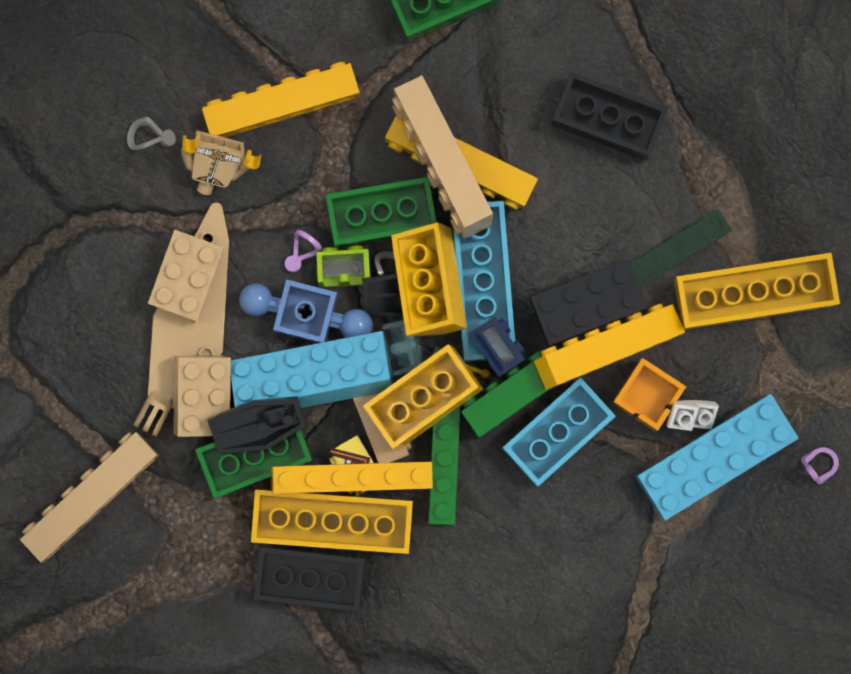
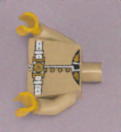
M197 130L193 140L186 139V135H183L181 155L185 167L191 171L192 179L199 181L197 191L201 194L211 195L214 185L225 188L229 185L230 181H235L249 169L259 168L262 155L252 156V151L247 150L246 156H244V142Z

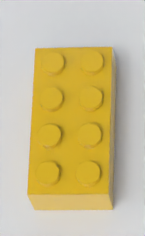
M448 344L371 399L363 407L391 448L400 450L481 392L483 388L456 349Z

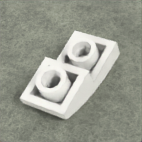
M676 401L673 403L667 427L692 431L693 427L712 429L719 406L716 402Z

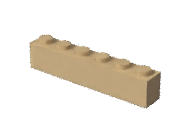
M130 432L119 441L121 446L114 453L110 450L99 460L102 464L95 470L90 468L80 477L82 482L76 488L73 486L69 487L61 495L63 500L57 506L51 504L43 511L42 515L44 518L37 524L32 522L22 531L24 536L20 541L41 563L46 562L160 456L138 432H135L133 435Z

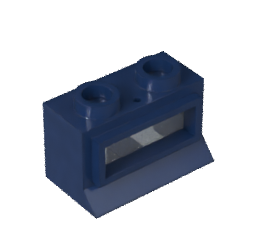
M494 316L470 332L468 336L471 340L473 339L484 359L493 368L496 377L500 378L525 360L522 355L526 352L518 340L513 342L507 333L511 330L503 318L497 320Z

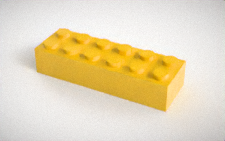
M832 253L677 276L674 279L679 317L684 330L835 307L840 304Z
M255 490L251 542L409 554L413 501L308 493L273 494L272 491Z

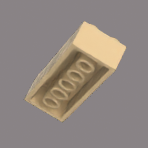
M421 75L394 88V98L392 99L393 111L398 120H404V132L410 143L415 142L416 156L421 165L426 164L427 177L433 188L438 187L439 201L444 211H450L452 218L450 222L455 233H461L463 238L466 239L492 226L493 212L423 76Z

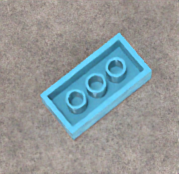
M580 377L502 449L531 482L538 487L616 416Z

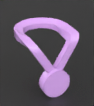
M297 229L294 233L293 255L286 258L285 269L290 273L298 272L301 268V261L316 256V252H322L320 243L306 232ZM299 237H302L310 242L315 249L298 257Z
M826 447L816 448L801 459L808 474L818 484H823L837 471L839 466L836 453ZM825 452L832 456L833 467L829 472L819 477L808 462L818 453Z

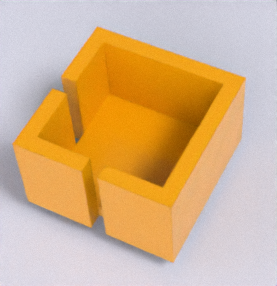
M641 358L612 401V404L630 416L637 413L636 420L653 431H658L671 411L665 408V406L667 405L671 408L673 403L679 399L686 386Z

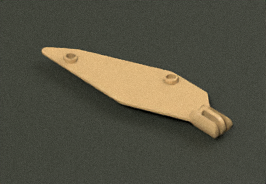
M213 203L210 206L194 236L203 240L205 235H210L213 239L211 243L224 247L198 322L157 308L153 315L148 397L133 425L136 427L140 425L149 405L154 408L143 428V431L148 432L158 411H163L152 433L155 437H157L170 410L174 408V356L221 355L223 352L229 237L223 208L219 203Z

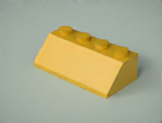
M437 222L391 235L406 336L443 335L467 329L451 228Z

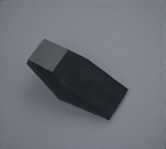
M397 272L362 278L363 311L372 316L404 318Z
M297 396L251 400L207 419L219 454L267 450L306 426Z

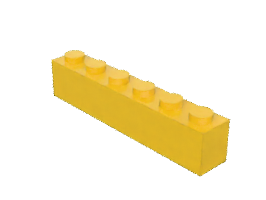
M338 62L331 65L329 70L320 72V69L312 70L305 73L306 77L299 79L295 77L285 78L280 81L281 84L271 87V84L262 85L256 88V92L246 94L245 91L233 94L231 96L232 99L223 102L221 99L209 101L206 103L207 106L202 108L209 134L226 138L359 98L360 92L351 63L345 65V62Z
M395 116L385 136V142L389 143L387 147L400 154L402 151H405L412 155V160L420 163L415 153L417 151L415 142L410 143L404 132V120H398ZM455 138L483 195L491 199L497 196L505 200L504 205L513 210H517L518 207L524 209L538 178Z
M662 303L647 309L649 314L642 316L641 312L627 317L628 322L621 324L620 320L606 325L607 330L601 333L599 329H595L584 334V340L578 341L577 337L562 343L564 348L559 350L556 349V346L541 351L542 357L534 360V363L545 389L548 390L685 333L673 304L664 308Z
M432 462L271 466L272 493L433 488Z

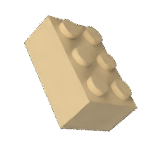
M174 229L148 304L198 322L224 247Z
M226 355L174 356V434L177 437L212 436L207 419L230 409V357Z

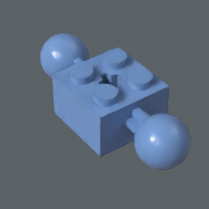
M286 279L282 298L272 296L266 286L258 283L247 285L240 293L239 303L246 314L261 316L268 311L277 313L273 330L279 334L315 343H323L327 341L330 327L340 329L345 338L369 334L373 330V321L370 315L361 309H352L345 314L334 312L338 299V294L334 291ZM306 306H309L312 315L308 316L307 319H303L302 314L299 312L300 310H305Z

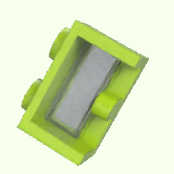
M350 246L348 250L338 251L335 247L323 248L322 252H316L319 288L362 286V278L370 277L369 250L363 249V246Z

